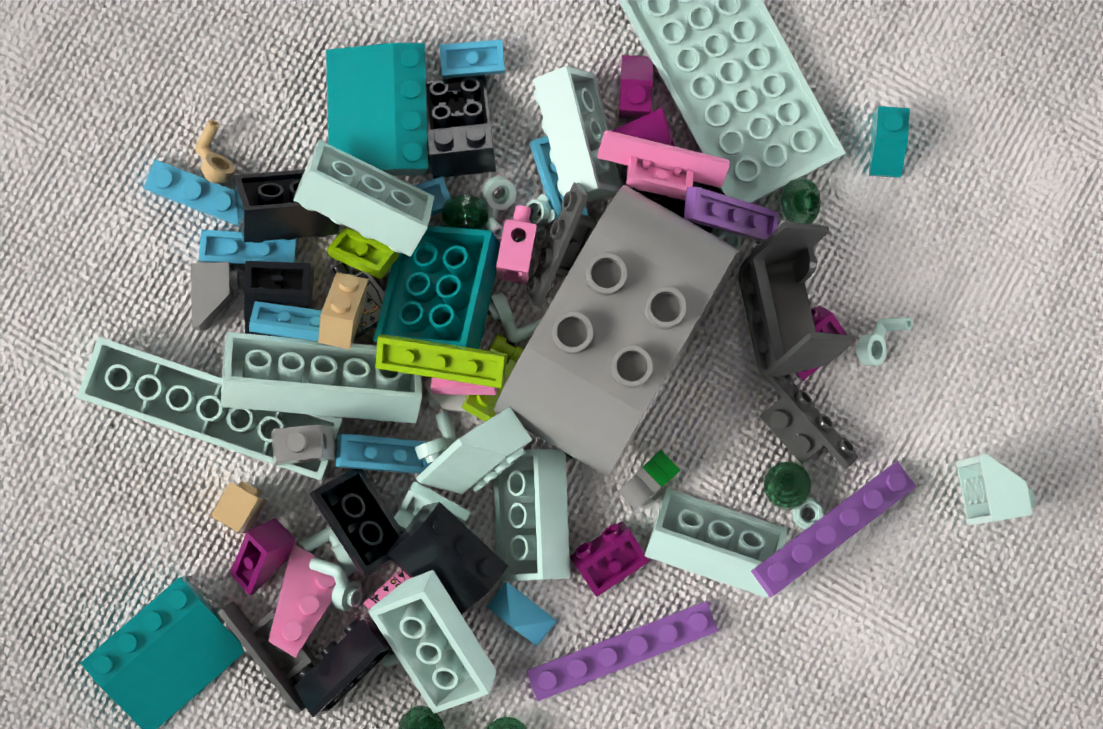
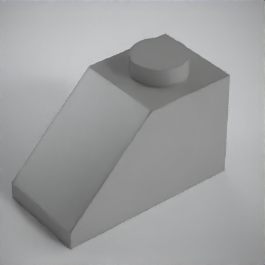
M230 262L190 263L192 327L197 331L204 330L234 299V289H239V272L234 270V266Z

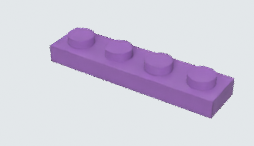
M687 187L684 219L760 242H764L777 230L778 211L700 187Z

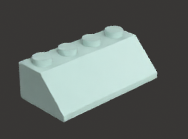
M564 66L534 78L533 81L536 88L534 90V97L543 115L542 128L548 136L551 146L550 158L554 166H556L559 178L557 185L560 194L564 197L566 192L570 191L573 182L580 183L588 194L587 201L615 196L624 185L618 163L597 157L603 134L606 130H609L595 74Z
M319 140L300 180L294 201L300 203L307 210L317 211L329 217L336 224L346 225L358 231L365 238L375 239L387 245L394 252L404 253L411 257L428 228L435 196Z
M508 407L458 438L421 472L416 479L420 484L458 494H463L471 488L476 493L491 483V480L499 476L515 460L526 453L523 447L532 439L512 409Z
M560 449L524 450L526 453L515 460L511 466L494 478L497 556L508 565V568L498 581L570 579L565 452Z
M983 454L956 462L968 525L1033 515L1032 508L1036 506L1033 489L1027 487V481L988 454Z
M666 488L644 556L767 598L768 594L754 577L751 570L784 546L788 529Z
M434 570L405 580L370 608L368 613L433 714L490 693L497 671Z

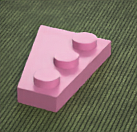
M296 544L293 545L290 552L268 642L297 658L331 605L332 592L336 585L334 577L310 569V561L316 556Z

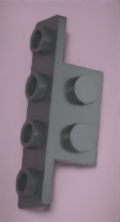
M573 182L570 191L564 195L562 210L558 220L556 219L551 226V236L546 248L544 247L540 252L536 272L528 280L527 292L535 306L542 307L556 274L567 276L598 223L596 217L582 214L588 200V194L580 183Z
M790 374L780 377H765L780 394L781 398L763 412L760 417L801 464L823 446L828 449L844 469H847L856 461L858 456L852 443L837 433L831 419L825 414H821L815 408L809 394L794 384Z
M235 602L222 607L218 614L221 616L225 628L234 633L242 643L243 651L256 661L261 668L264 678L277 688L284 704L288 708L293 709L296 714H299L306 707L294 687L298 683L294 676L314 661L316 657L306 644L297 658L268 642L276 608L253 625Z

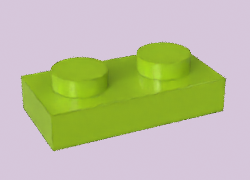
M344 227L327 248L331 258L379 279L383 278L399 257V254L391 250L387 245L375 239L365 238L359 232Z

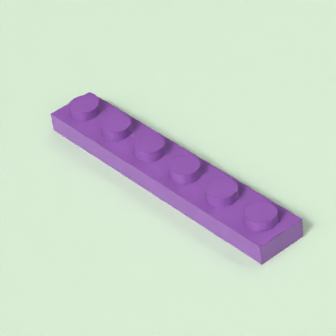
M894 462L752 569V574L770 598L916 488V485L899 462Z
M705 601L526 670L536 699L540 701L716 633L718 629L708 603Z

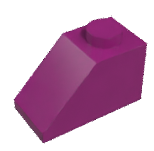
M622 55L618 118L638 119L651 113L653 62L648 56Z
M276 518L248 530L230 575L249 595L254 594L287 561L296 539Z

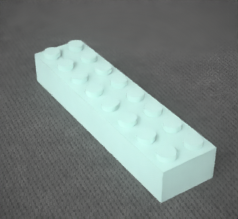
M99 336L77 394V398L272 465H274L271 437L273 429L308 425L331 426L334 430L336 453L337 435L343 433L346 421L334 416L221 407L222 378ZM333 460L275 466L325 482Z

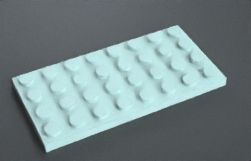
M618 0L645 52L653 62L658 76L700 153L730 161V167L723 185L719 187L726 196L754 203L846 154L762 0Z

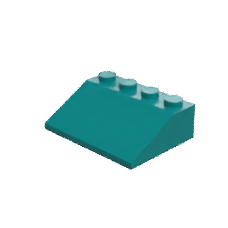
M386 43L327 49L328 144L392 176H423L428 170L425 43Z
M428 226L411 257L404 253H398L399 257L391 267L374 341L377 342L379 335L386 334L479 349L497 273L496 265L500 249V243L493 231Z
M179 577L80 664L96 683L142 729H158L245 652L239 639L234 633L225 628L222 618L187 577Z

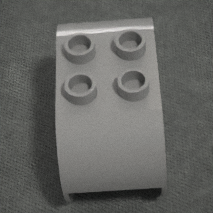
M623 185L601 216L523 350L497 400L494 412L499 414L510 407L525 430L609 477L739 249L630 187Z

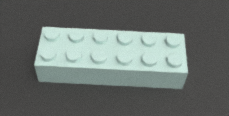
M227 332L223 355L221 407L416 423L422 400V379L420 375L375 368L376 345L352 343L349 350L318 343V341Z

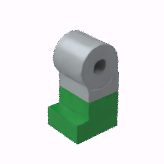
M660 449L618 492L637 510L681 470Z

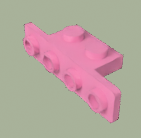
M606 130L603 134L597 155L599 159L628 166L626 186L639 191H647L685 201L687 187H693V181L722 187L730 167L728 159Z

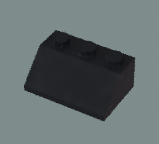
M305 170L233 175L238 225L244 243L339 234V224L334 223L329 217L317 211L305 209L300 203L294 201L298 185Z
M352 469L310 493L313 501L362 577L370 575L393 562L386 554L403 531L363 469Z
M440 502L424 505L386 554L411 578L434 570L461 615L490 592L508 568V565Z
M356 618L344 630L347 635L339 643L334 640L321 652L324 658L317 665L314 666L311 663L299 673L298 677L301 680L294 687L312 717L328 713L392 650L371 618H363L362 620Z

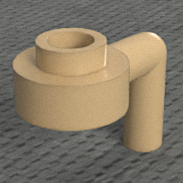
M209 119L195 146V150L204 160L201 165L204 177L215 184L227 183L235 171V166L229 159L220 154L213 153L209 148L220 127L217 121Z

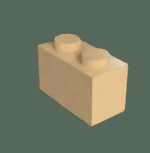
M336 272L321 312L318 343L350 350L365 309L368 279Z
M242 480L239 484L230 482L210 516L239 533H246L251 529L267 500L260 497L262 490Z

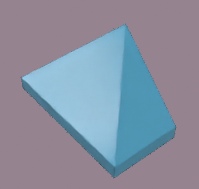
M507 581L487 605L488 609L536 646L539 645L557 621Z

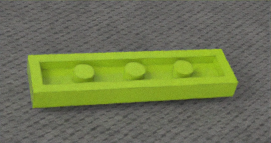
M381 334L377 339L375 368L502 388L505 385L508 354Z

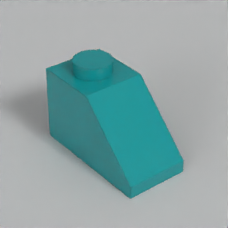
M878 106L872 116L869 176L901 178L908 143L910 108Z

